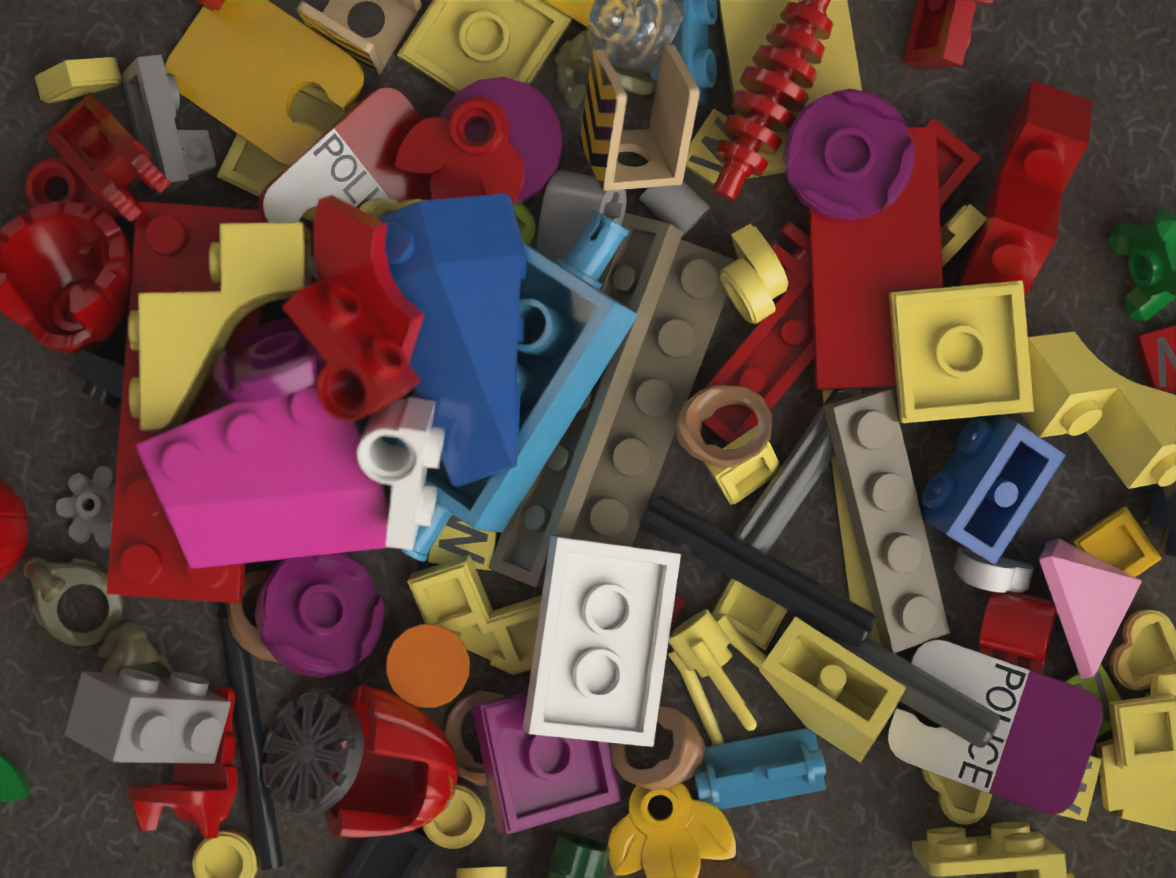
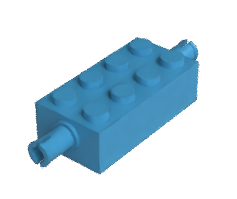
M593 209L590 214L592 216L564 260L558 257L554 261L539 250L523 242L527 256L526 280H521L519 317L524 319L523 341H518L516 383L521 387L517 467L459 487L452 486L442 458H440L438 469L427 467L425 485L437 487L434 515L431 527L419 525L413 549H402V552L410 557L423 562L427 559L430 549L452 514L473 529L500 533L504 531L639 314L600 290L603 284L598 279L624 237H627L630 231ZM416 390L413 392L412 398H418ZM387 435L384 440L392 446H406L403 440L395 436Z

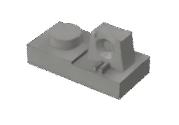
M162 54L137 57L121 74L136 140L152 155L149 160L171 182L162 193L148 186L150 197L173 193L185 184L189 178L212 170L216 167V160L208 130H177L174 119L177 117L176 111H178L180 104L179 90L174 76L171 73L166 74Z

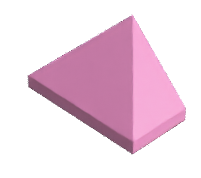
M1061 539L1052 540L1046 543L1039 561L1081 679L1093 677L1142 580Z

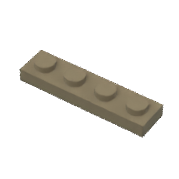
M879 388L823 406L882 646L896 653L950 634L892 390Z

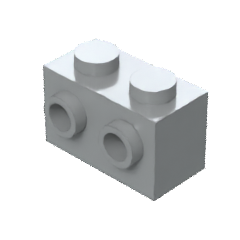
M121 669L119 674L82 671L64 735L112 762L214 763L231 701L207 690L209 681L190 673L171 672L170 676H155L135 669Z

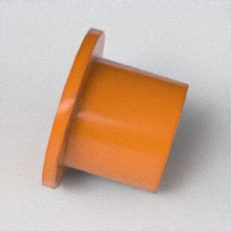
M421 624L407 629L393 642L387 655L386 673L392 689L400 698L416 707L436 708L451 702L463 690L469 677L470 658L464 643L453 631L440 625Z

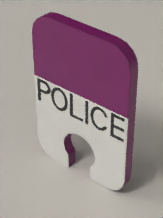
M936 639L920 646L913 656L911 662L913 665L997 713L1000 717V723L991 741L984 748H978L943 726H929L922 722L917 714L896 708L888 734L890 749L896 757L911 765L1041 813L1054 815L1063 813L1070 808L1078 795L1102 723L1103 710L1097 697L1079 686L949 641Z

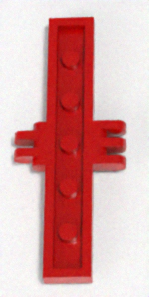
M932 118L925 127H936L939 204L941 207L982 158L935 118ZM789 221L785 223L779 233L797 250L791 255L776 242H769L788 280L787 291L775 304V312L764 318L704 388L719 385L747 387L762 396L769 410L772 409L814 359L809 235L807 236ZM732 404L716 409L710 418L702 421V424L728 445L757 426L758 419L755 413L748 407Z

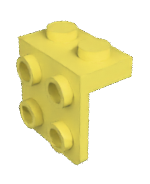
M1025 822L992 824L990 826L991 835L966 837L965 828L962 827L932 828L926 831L927 840L912 841L913 855L926 872L934 877L1015 871L1016 878H1075L1073 873H1066L1065 853L1038 831L1030 832L1029 823Z

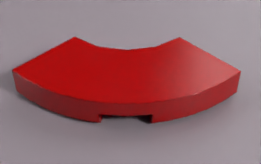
M333 195L318 199L313 236L314 255L319 281L336 275L344 286L355 292L360 298L366 313L383 334L401 348L409 364L424 313L403 296L393 280L385 254L387 223Z

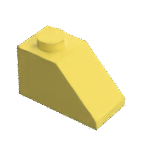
M797 617L790 623L759 670L808 729L860 763L893 714L906 689L902 684Z

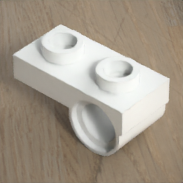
M409 397L408 400L398 399L371 413L358 448V461L362 470L373 480L392 485L386 537L387 547L412 550L419 525L431 527L437 487L425 485L427 467L438 469L444 439V428L433 427L435 401ZM390 435L398 437L406 443V446H392L386 443L381 436Z

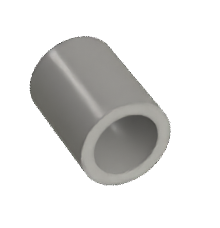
M684 181L682 185L649 187L639 198L662 222L672 224L683 231L682 237L711 208Z

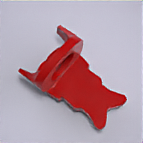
M219 687L213 692L231 701L214 763H175L171 783L128 784L127 798L134 806L138 830H156L163 806H169L180 819L197 824L204 839L218 838L219 823L228 817L237 791V769L233 765L236 738L232 730V714L235 704V694L232 687Z

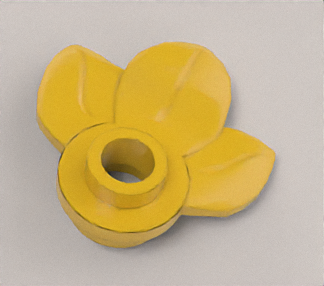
M683 782L672 788L660 790L645 789L636 785L629 799V814L612 828L607 845L610 849L609 862L616 876L631 874L643 868L647 878H698L701 868L700 858L724 860L734 858L736 854V841L726 816L714 804L692 799L689 790ZM656 795L668 797L673 805L672 813L663 819L654 817L648 808L649 800Z

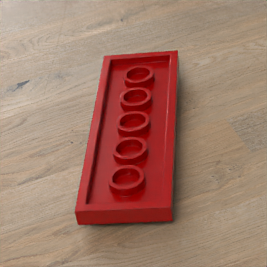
M137 201V207L142 212L136 217L107 594L241 603L243 602L246 563L190 568L137 451L136 445L166 432L141 430L140 418H133L131 414L129 400L130 383L132 378L140 377V351H133L130 345L129 316L132 310H139V293L221 292V282L212 281L209 260L211 243L221 242L220 224L265 222L259 210ZM265 305L249 313L236 326L224 348L228 356H231L240 349L237 340L243 337L244 333L264 324ZM212 372L183 425L235 403L224 399Z

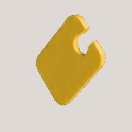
M225 0L219 11L215 9L211 11L203 6L169 55L165 64L166 74L171 73L174 76L181 95L284 166L290 165L323 135L311 125H300L294 122L290 113V106L294 95L300 89L307 86H319L325 90L330 101L347 112L364 85L362 67L351 55L268 0Z

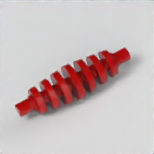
M803 0L798 3H787L780 14V18L786 24H774L766 35L767 41L772 46L760 45L752 57L753 62L758 67L748 66L745 68L740 78V83L748 91H736L731 104L732 108L743 117L728 115L723 128L724 132L734 139L735 142L719 140L715 155L722 160L721 164L723 167L711 191L719 197L734 202L746 177L751 175L761 176L769 163L758 152L770 155L775 154L783 141L772 131L788 133L796 120V117L790 111L801 112L806 106L809 96L802 88H812L817 76V71L810 64H820L825 52L824 45L817 39H829L833 28V22L827 17L826 13L831 0Z

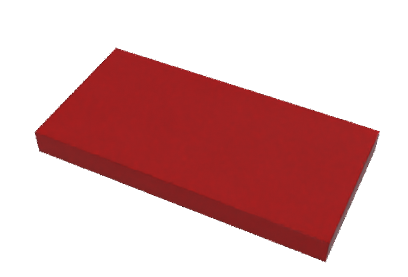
M936 127L907 128L910 139H913L915 149L911 179L897 200L873 217L846 222L822 217L808 208L815 390L897 387L889 293L943 288Z

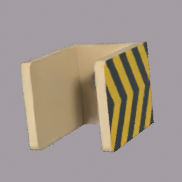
M330 0L324 11L320 12L306 2L301 1L296 10L307 27L380 76L420 12L422 4L420 0ZM364 1L377 4L385 15V23L382 30L370 38H362L351 31L348 25L350 10L356 4Z
M675 45L663 46L649 129L622 131L627 101L626 92L603 49L592 51L579 142L602 191L682 185L699 99V88ZM618 153H638L645 157L648 163L638 167L626 166L617 161Z

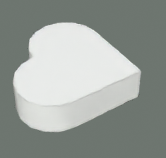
M958 548L954 570L965 583L971 586L1005 593L1006 591L1023 593L1029 590L1034 567L1021 561L1000 557L994 565L972 550Z

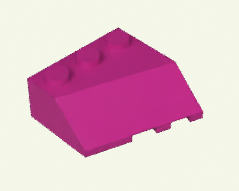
M317 382L289 395L263 402H235L136 445L137 451L191 569L390 548L386 546L390 509L382 484L370 478L360 467L358 448L361 437L354 421H340L332 417L323 408L317 394Z

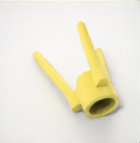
M708 609L702 610L681 623L669 634L668 643L673 649L667 654L682 675L712 745L723 744L724 740L695 670L701 678L710 676L745 729L752 731L757 726L756 720L721 667L732 657L731 652L727 648L729 643L759 669L767 656L737 631L726 614L721 615L715 620Z

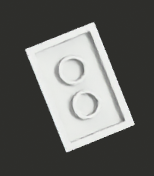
M550 536L523 723L524 731L535 735L654 746L681 554Z

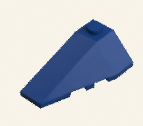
M507 194L418 201L377 218L387 223L385 254L393 280L403 296L424 313L409 365L421 379L414 387L418 398L435 401L433 427L444 428L441 458L452 486L459 487L517 467L521 387L516 383L518 341H523L524 319L519 317L520 283L521 280H526L527 256L511 197Z

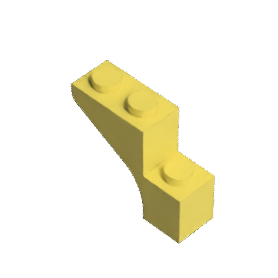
M303 223L220 224L221 242L211 243L209 260L212 281L221 282V292L139 293V310H132L129 316V340L132 350L140 351V377L132 378L129 400L133 418H140L141 430L168 432L182 426L212 372L211 367L217 354L225 348L230 336L241 320L263 305L289 299L297 290L312 285L311 231Z
M1075 331L1028 337L1034 412H1023L1021 415L1038 437L1043 438L1062 434L1076 436L1086 432L1128 489L1158 484L1163 487L1171 485L1176 481V395L1135 383L1119 375L1100 361L1086 347Z

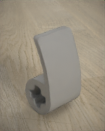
M564 169L558 170L551 177L544 194L536 249L554 261L558 257L564 260L592 216L590 214L593 209L621 226L627 203L625 189L602 191L597 178L594 176Z

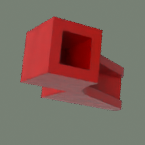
M1032 80L1007 134L1000 168L983 211V215L987 220L973 236L954 287L1023 281L1025 299L1057 240L1062 193L1089 144L1093 101Z

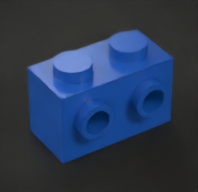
M1002 415L977 416L969 421L961 430L957 439V448L942 471L933 476L925 486L922 502L919 505L922 519L995 565L1066 455L1019 423Z

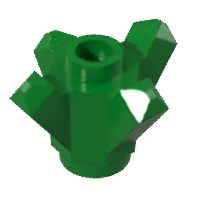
M1161 208L1148 226L1119 222L1108 235V243L1115 255L1129 257V272L1137 284L1136 288L1125 296V311L1130 318L1146 322L1176 298V215L1164 208Z

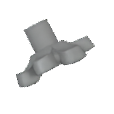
M103 465L98 467L93 474V480H90L87 475L81 472L72 475L68 480V485L74 494L72 497H65L57 501V514L62 518L73 519L68 534L77 543L82 544L94 534V538L100 548H110L116 470L111 466ZM94 502L95 506L91 509V505Z

